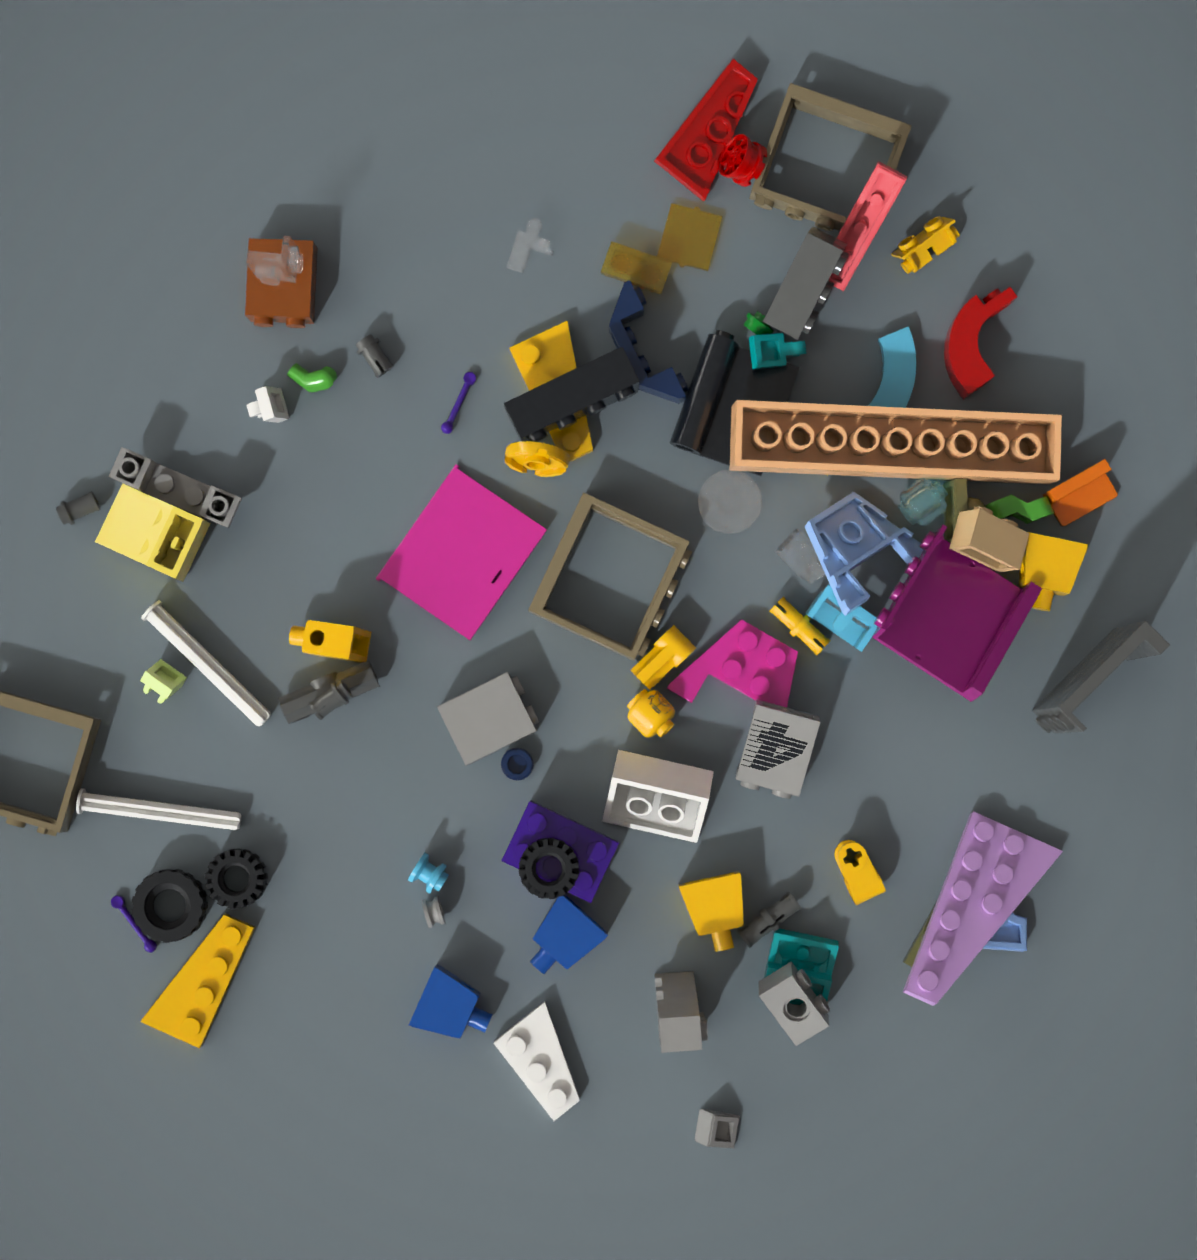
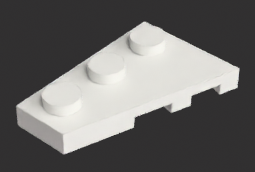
M544 1001L496 1039L494 1045L553 1121H555L578 1103L580 1097L563 1054L547 1004Z

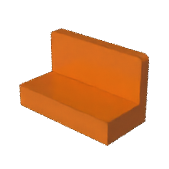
M1106 459L1042 494L1043 497L1048 496L1060 526L1064 527L1118 496L1106 474L1112 470Z

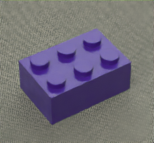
M530 800L502 858V862L519 869L520 858L532 843L547 838L562 840L574 850L579 863L578 878L568 893L591 903L619 841ZM546 855L538 860L536 872L542 880L554 881L562 873V864L555 856Z

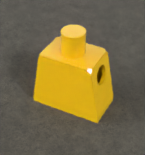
M1028 532L1029 537L1019 570V587L1024 588L1031 581L1041 587L1042 590L1032 609L1050 611L1054 594L1060 596L1070 594L1088 544Z
M307 620L305 627L295 625L291 627L289 643L302 646L303 653L362 663L367 662L372 632L355 626Z
M736 871L678 884L698 936L711 934L715 952L734 948L730 929L744 926L740 872Z

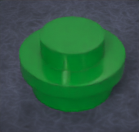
M759 311L755 315L750 312L747 313L746 317L748 319L743 324L756 335L773 334L774 330L770 325L763 322L764 314Z

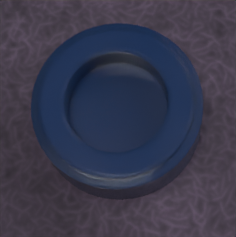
M510 749L502 757V771L512 780H523L533 771V758L525 749Z

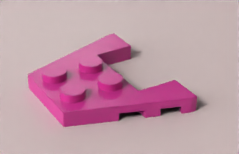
M740 620L677 676L666 689L692 703L709 674L755 701L758 699L787 707L798 651L744 620Z

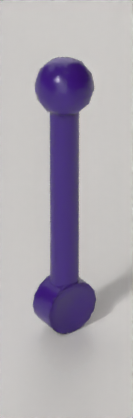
M473 372L465 373L463 377L464 385L447 422L441 425V430L445 434H450L453 431V422L468 389L476 383V376Z
M114 896L111 899L112 907L121 911L144 942L145 951L149 953L154 952L157 948L156 942L150 940L147 935L145 936L141 932L140 927L136 926L135 919L124 906L125 899L122 896Z

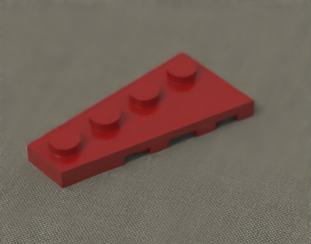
M735 59L731 60L654 160L655 163L702 201L706 200L711 184L718 172L720 155L726 144L733 138L738 122L743 115L758 80Z

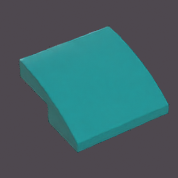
M779 928L773 932L764 978L792 962L798 971L803 969L812 983L810 988L816 996L821 994L827 1001L832 984V973L839 941ZM793 999L789 1003L800 1005L804 1001Z

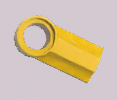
M675 625L654 643L655 647L630 670L649 690L657 685L673 667L677 668L696 649L691 641Z

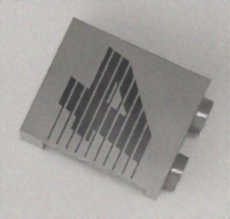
M756 699L739 767H737L735 773L736 780L741 781L740 785L753 790H759L760 786L772 789V794L782 798L790 799L791 795L799 797L820 726L819 716Z

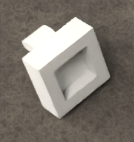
M269 386L255 390L258 401L247 404L250 417L258 416V418H263V421L276 423L290 419L281 388Z

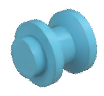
M425 852L410 874L408 881L412 883L419 879L426 883V892L429 894L433 889L440 891L449 877V874L444 872L447 865L434 866L429 863V854Z

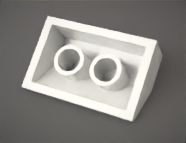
M618 750L602 822L697 843L710 797L714 771Z

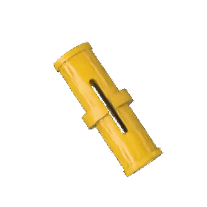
M783 596L777 603L786 610V613L782 612L776 605L769 612L774 614L791 630L789 633L793 637L795 635L798 636L817 656L823 649L813 639L816 638L824 647L831 640L809 622L811 619L809 616H803Z

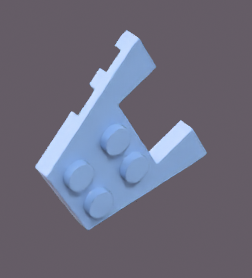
M852 492L813 517L804 526L841 611L845 616L865 603L870 597L868 592L850 572L851 570L889 545L894 548L907 565L914 556L919 558L923 552V549L919 547L921 543L912 537L913 532L905 527L898 528L886 519L887 514L855 492Z

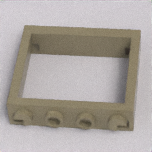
M790 83L766 148L767 157H763L762 162L766 165L758 179H755L749 199L754 200V204L760 208L772 210L774 207L785 211L784 214L791 219L801 221L805 218L814 221L815 226L826 231L836 229L840 231L847 217L763 188L791 109L795 108L894 143L887 162V166L894 170L898 166L912 125Z
M583 492L528 611L635 661L637 655L644 657L651 642V639L647 638L646 635L651 625L656 628L658 627L665 610L659 608L664 596L671 599L678 584V580L673 579L678 567L685 569L692 554V551L687 549L690 541ZM591 510L676 549L630 647L546 609Z
M0 691V706L83 729L57 818L0 802V816L7 817L5 822L7 824L25 828L26 823L38 826V833L55 837L57 832H68L101 719Z

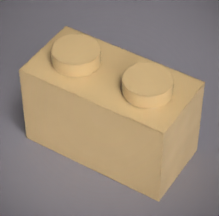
M974 507V510L959 512L950 549L997 572L1020 570L1029 533L1018 528V524L1012 520L1000 519L994 516L993 511L988 508Z

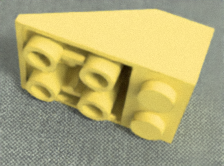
M122 483L95 542L184 582L210 523Z

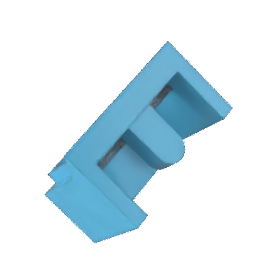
M829 584L823 591H820L805 613L861 652L878 627L873 624L877 617L861 606L845 616Z

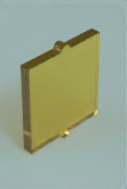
M671 203L657 258L678 263L681 268H684L686 265L708 271L722 216L700 211L699 207L692 209Z

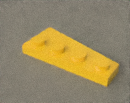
M567 321L509 348L529 391L577 368ZM586 415L576 419L577 422L563 430L556 428L549 431L554 445L569 454V462L593 452Z
M224 914L140 1022L197 1048H201L255 930V926Z

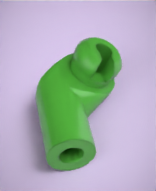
M295 363L287 373L288 377L308 392L329 389L337 379L336 371L328 366L323 367L322 370L309 373L299 364Z

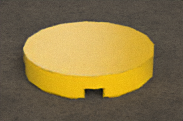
M521 441L511 443L506 447L505 463L511 469L520 473H527V469L535 470V475L540 477H553L566 472L569 466V454L554 445Z

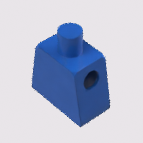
M566 895L557 897L533 937V940L542 948L530 960V963L543 974L556 961L564 968L569 969L605 940L608 932Z
M436 964L409 1026L461 1039L467 1025L485 1033L493 1014L475 1007L481 994L478 990Z

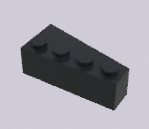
M620 347L505 402L504 408L520 441L539 442L548 436L547 432L559 428V430L568 428L577 422L576 419L585 415L592 416L601 412L610 404L632 397L638 393L640 381L623 347Z

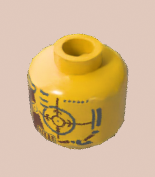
M644 689L627 705L630 709L627 714L628 720L646 738L653 737L656 734L661 738L675 725L671 721L675 715L674 707L657 690L648 692Z

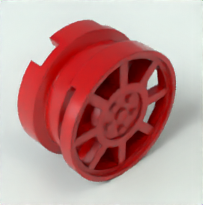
M738 134L726 144L720 155L718 163L719 173L726 178L732 177L735 183L742 187H747L751 185L750 180L752 178L758 179L766 164L762 161L763 157H767V149L758 142H751L748 136Z

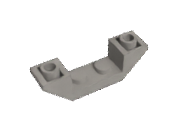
M121 447L108 476L145 494L227 528L230 527L242 498L215 486H209Z

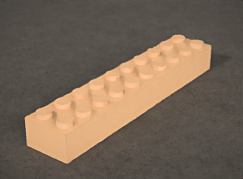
M736 400L731 407L729 471L953 480L957 478L980 482L1049 485L1060 480L1062 415Z

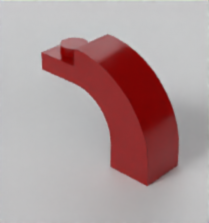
M1008 287L1003 292L999 288L995 289L982 299L985 304L981 302L977 295L973 296L958 312L948 329L944 345L945 366L953 386L963 400L995 377L979 352L978 335L981 326L986 321L1008 307L1017 298L1011 287Z

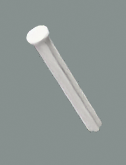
M160 600L152 604L142 615L141 619L143 621L148 620L256 726L260 727L270 718L271 712L161 606L162 602Z
M84 788L79 790L76 802L77 814H82L83 811L230 830H237L241 825V814L239 812L86 793Z

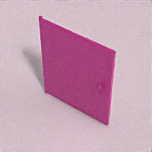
M455 464L375 579L378 581L382 579L471 641L543 538L547 529L458 469L460 466Z

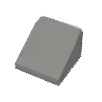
M700 1109L695 1141L707 1147L734 1149L740 1116Z

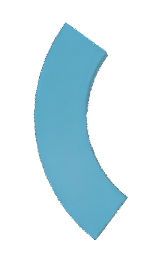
M909 326L878 339L883 361L882 380L875 397L868 406L906 408L916 377V350Z

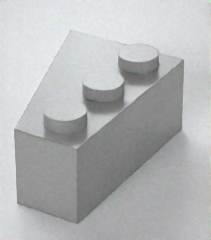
M694 971L655 974L661 1053L702 1050V1041L708 1040V1029L704 1012H699Z

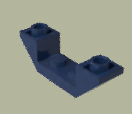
M630 280L624 282L609 323V333L617 349L623 347L640 381L638 390L680 404L685 401L686 395L684 392L688 391L682 374H675L673 368L670 367L648 378L647 374L651 373L648 362L644 355L638 357L633 345L637 344V340L630 326L626 328L623 326L643 316V305L647 304L639 286L634 288Z

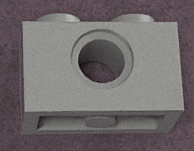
M790 962L759 981V997L797 1046L829 1027L828 1013L830 1012V1007L821 994L816 996L810 988L812 983L803 969L798 971L794 964ZM793 999H801L804 1001L800 1005H792L789 1003Z

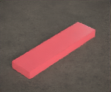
M879 161L836 237L847 243L844 252L848 253L849 256L839 275L832 273L829 281L834 283V287L842 291L848 285L907 180L906 175Z

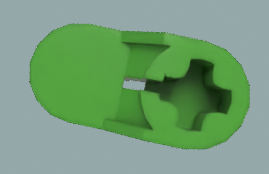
M1011 494L985 505L986 508L993 511L994 516L1000 519L1013 516L1026 524L1054 514L1048 496L1026 503Z

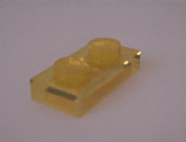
M611 241L601 274L623 282L630 280L634 286L662 294L672 262Z

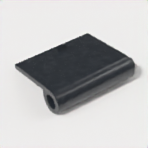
M716 330L715 334H708L670 444L681 450L730 466L732 405L736 400L788 402L800 367L787 363L783 367L752 369L750 350L739 347L738 343L733 341L734 335ZM746 471V472H749V473H752V474H755V475H758V476H762V473H763V472Z

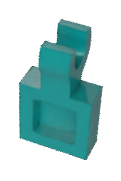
M783 333L753 335L749 337L752 369L783 367L787 365L786 357H798L799 355L807 354L805 341L784 343Z

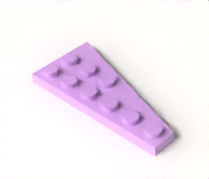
M973 811L967 820L903 993L932 1006L936 1005L1063 851Z

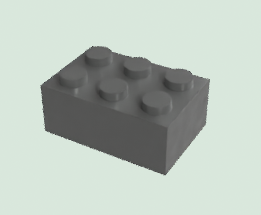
M813 226L808 231L763 322L797 340L802 332L809 334L820 313L814 310L817 303L824 304L834 285L833 282L829 281L832 273L839 275L849 256L848 253L844 252L847 243Z

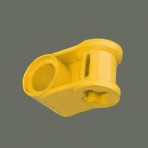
M854 840L840 842L835 848L834 856L855 905H859L886 892L884 884L876 868L872 865L864 847ZM848 848L854 852L858 851V854L854 856V863L843 860L847 856L846 850Z

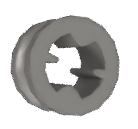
M435 896L433 901L422 900L428 927H434V924L437 922L441 925L446 924L439 896Z

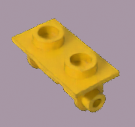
M940 216L929 220L924 225L923 231L916 236L911 235L903 239L898 244L899 248L891 253V255L904 260L901 263V267L907 274L911 271L916 273L933 260L927 249L931 247L936 255H940L957 243L956 239L960 234L954 226H951L956 221Z

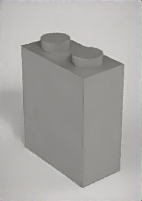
M506 672L437 706L465 766L537 732L535 724L540 721L532 705L525 707L520 695L525 694V691L517 676L511 678L510 674Z

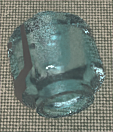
M920 478L900 493L901 503L898 504V508L910 524L915 525L917 523L921 526H926L946 511L947 504L944 498L948 493L939 481L931 482L926 478Z

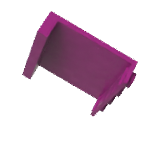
M943 524L935 533L929 531L919 546L923 549V552L919 558L914 556L904 573L908 574L904 584L899 582L889 596V599L893 600L889 609L883 608L873 624L878 627L872 638L972 702L984 693L1042 588L1031 581L1023 589H1020L987 566L950 549L951 543L943 539L944 536H942L947 528Z

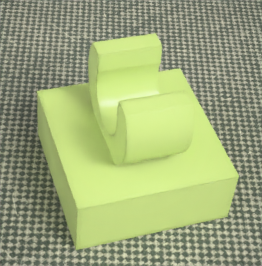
M160 659L145 671L140 681L145 684L143 689L145 694H148L151 690L160 694L157 702L161 704L183 686L187 677Z

